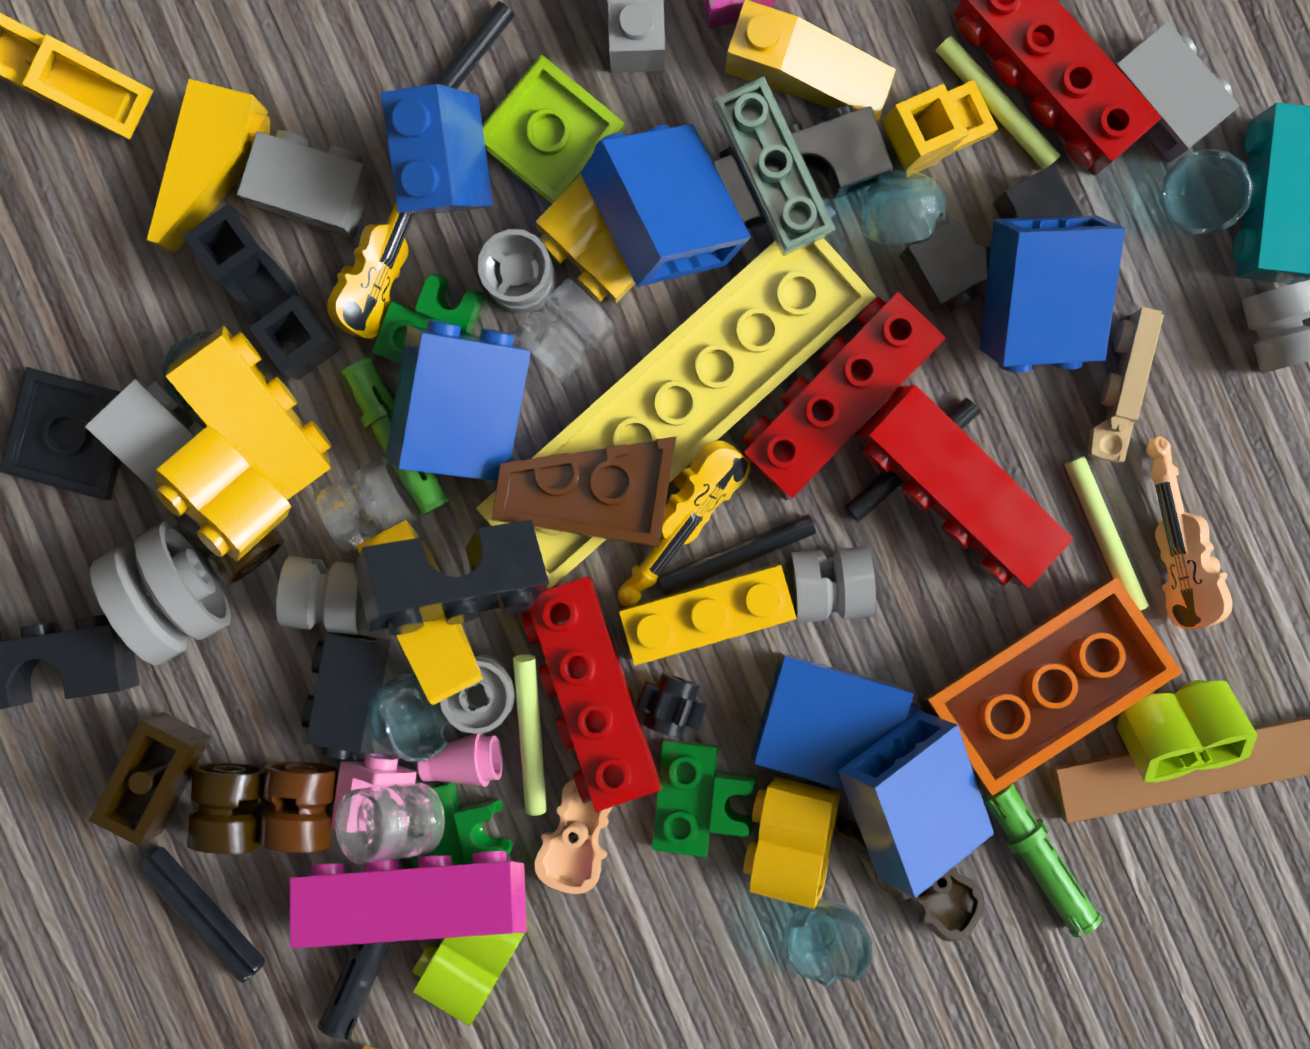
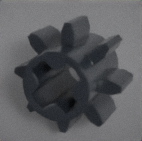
M665 672L661 673L657 685L646 681L637 704V709L647 712L643 725L651 730L678 739H682L686 726L698 730L707 707L706 702L696 699L700 686Z

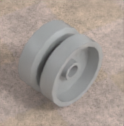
M161 521L137 535L134 550L128 547H117L94 560L91 565L92 587L99 605L110 624L137 656L153 666L164 664L186 651L189 636L197 640H203L230 625L232 615L228 599L216 574L207 563L201 551L196 549L180 528L170 521Z

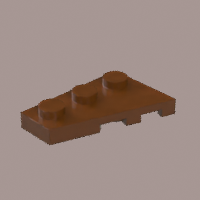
M676 436L636 444L610 446L604 449L565 453L501 463L492 521L513 523L532 519L534 528L659 547Z

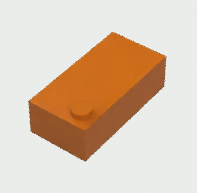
M1116 577L1097 585L923 698L922 702L931 715L958 725L977 784L982 792L993 796L1183 672Z

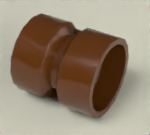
M296 761L274 762L265 765L262 797L270 803V807L260 814L258 844L269 850L292 853L317 852L329 849L332 846L333 828H330L332 813L326 809V805L335 800L338 769L328 764Z

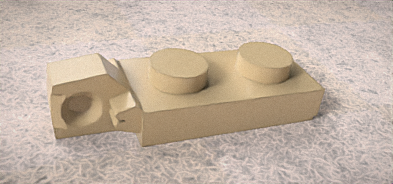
M1141 307L1131 315L1130 321L1125 319L1121 321L1114 343V351L1122 354L1117 374L1109 373L1106 378L1101 396V405L1109 407L1106 419L1090 429L1088 456L1116 463L1125 461L1133 425L1139 418L1164 314H1161L1162 311Z

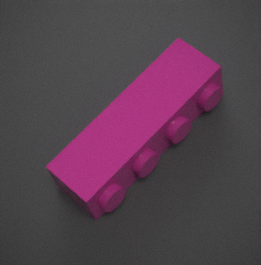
M505 851L473 853V864L452 866V856L419 857L418 868L399 870L398 860L365 861L364 872L346 874L344 864L310 866V876L290 878V948L527 933L524 863L507 861Z

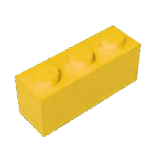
M223 325L172 362L168 367L166 377L205 424L211 426L231 443L248 464L263 475L288 500L331 469L327 450L332 445L314 421L311 420L305 425L293 411L292 407L297 404V401L285 384L278 377L269 381L258 368L256 363L261 360V357L251 342L241 332L233 337Z
M773 564L641 602L630 607L621 608L619 611L635 666L797 619L783 569L779 564Z

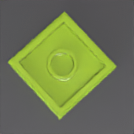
M542 54L482 125L486 153L550 206L581 175L580 172L593 154L595 145L604 137L613 133H622L626 129L625 123Z

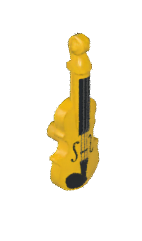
M397 201L386 224H369L363 229L359 246L354 250V265L344 266L341 272L337 274L338 283L328 298L327 310L330 319L338 328L352 336L362 338L378 336L391 302L390 289L395 278L399 277L400 269L408 257L409 250L405 236L415 213H398Z
M713 441L706 444L695 456L691 466L684 469L673 480V484L680 491L675 495H671L669 502L665 506L659 547H653L640 565L635 564L632 568V577L622 584L618 590V600L621 605L625 607L636 605L641 599V592L657 582V578L679 549L697 538L717 506L723 501L729 500L732 494L747 479L750 472V461L736 447L724 441Z

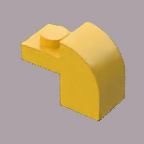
M974 80L950 91H947L945 85L941 84L896 104L881 121L883 129L906 174L916 173L932 167L944 157L988 138L998 130Z

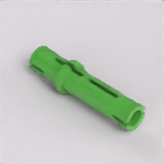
M368 357L348 366L339 375L344 379L363 413V416L360 418L361 423L365 429H372L386 454L395 399H392L373 365L371 357ZM390 462L416 507L419 517H423L451 501L449 496H446L434 473L398 469Z
M1012 783L993 796L985 793L982 797L984 805L988 807L1006 834L1007 840H1005V844L1013 854H1019L1033 877L1067 926L1069 933L1073 937H1081L1082 932L1078 928L1079 926L1085 935L1095 930L1102 921L1101 915L1095 910L1051 844L1046 834L1049 832V829L1041 819L1034 818L1016 791L1015 785Z

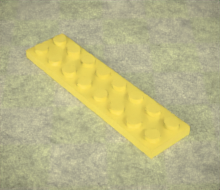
M824 238L784 257L776 241H774L533 458L565 453L572 454L676 436L670 483L692 464L701 448L721 438L877 297ZM495 491L476 508L491 526L507 524L492 521ZM534 528L549 580L547 589L553 588L607 539Z

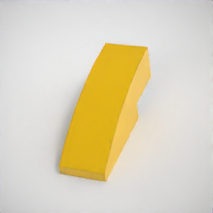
M0 13V79L77 117L131 140L154 92L152 89L47 34L44 36Z

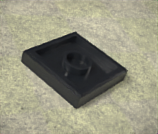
M26 367L0 464V472L94 498L111 500L121 460L85 426L121 392Z

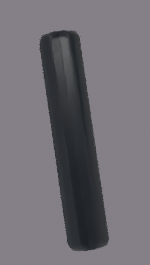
M159 846L153 849L137 865L138 871L239 982L244 983L263 967L265 964L264 957L164 847Z

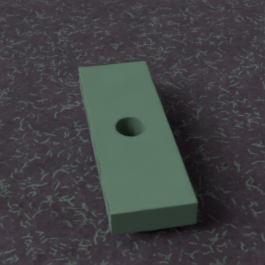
M763 76L714 99L712 106L782 256L784 257L833 234L836 228L765 77ZM771 158L778 159L782 162L784 169L780 172H771L766 168L764 162Z

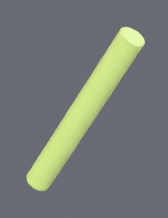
M952 35L936 49V53L965 84L972 80L975 81L989 111L1042 169L1050 166L1061 156Z
M1085 456L1065 463L1066 471L1112 578H1118L1140 611L1146 609L1149 605Z
M522 654L513 658L525 813L537 816L547 811L536 658L531 654Z

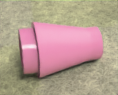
M484 733L472 734L433 748L421 749L418 754V772L423 782L441 781L486 787L491 780H499L502 775V749L496 736H486Z

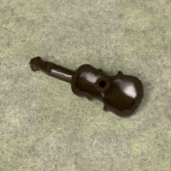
M837 814L833 836L840 843L845 844L873 865L861 831L856 826V823L844 819ZM955 866L916 898L878 879L875 871L877 884L883 890L894 894L899 901H908L914 905L920 914L919 923L928 926L943 941L954 942L966 938L972 933L982 915L984 908L982 890L977 883L960 875Z

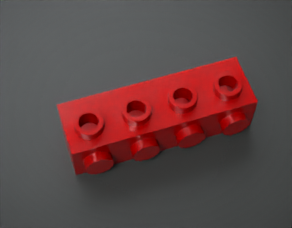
M961 0L953 16L958 20L957 26L962 36L973 46L977 47L980 45L993 59L994 69L1001 80L1011 87L1017 86L1030 101V109L1035 118L1045 127H1053L1066 141V150L1070 157L1082 168H1090L1095 175L1112 163L1162 118L1058 0Z
M899 292L887 303L878 296L855 320L863 328L850 342H846L839 336L817 359L825 368L811 382L802 375L780 398L787 406L773 422L764 415L742 438L749 445L742 454L749 459L750 465L786 500L792 499L946 338Z
M916 385L899 386L855 434L866 445L862 451L863 455L883 473L887 474L892 470L906 483L901 489L904 495L925 512L931 507L945 521L941 526L942 531L963 549H966L969 545L973 547L984 558L979 564L980 567L1002 586L1009 582L1030 588L1074 539Z
M587 576L543 591L534 602L535 605L529 609L530 611L521 615L530 643L533 645L540 642L547 662L539 666L545 691L548 697L558 696L564 716L556 718L561 741L565 750L575 748L581 766L580 770L573 772L583 804L592 801L595 812H599L660 791L662 785L594 581Z

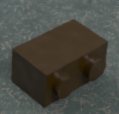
M165 712L141 719L89 821L137 846H141L161 834L192 775L193 767L198 764L212 736Z

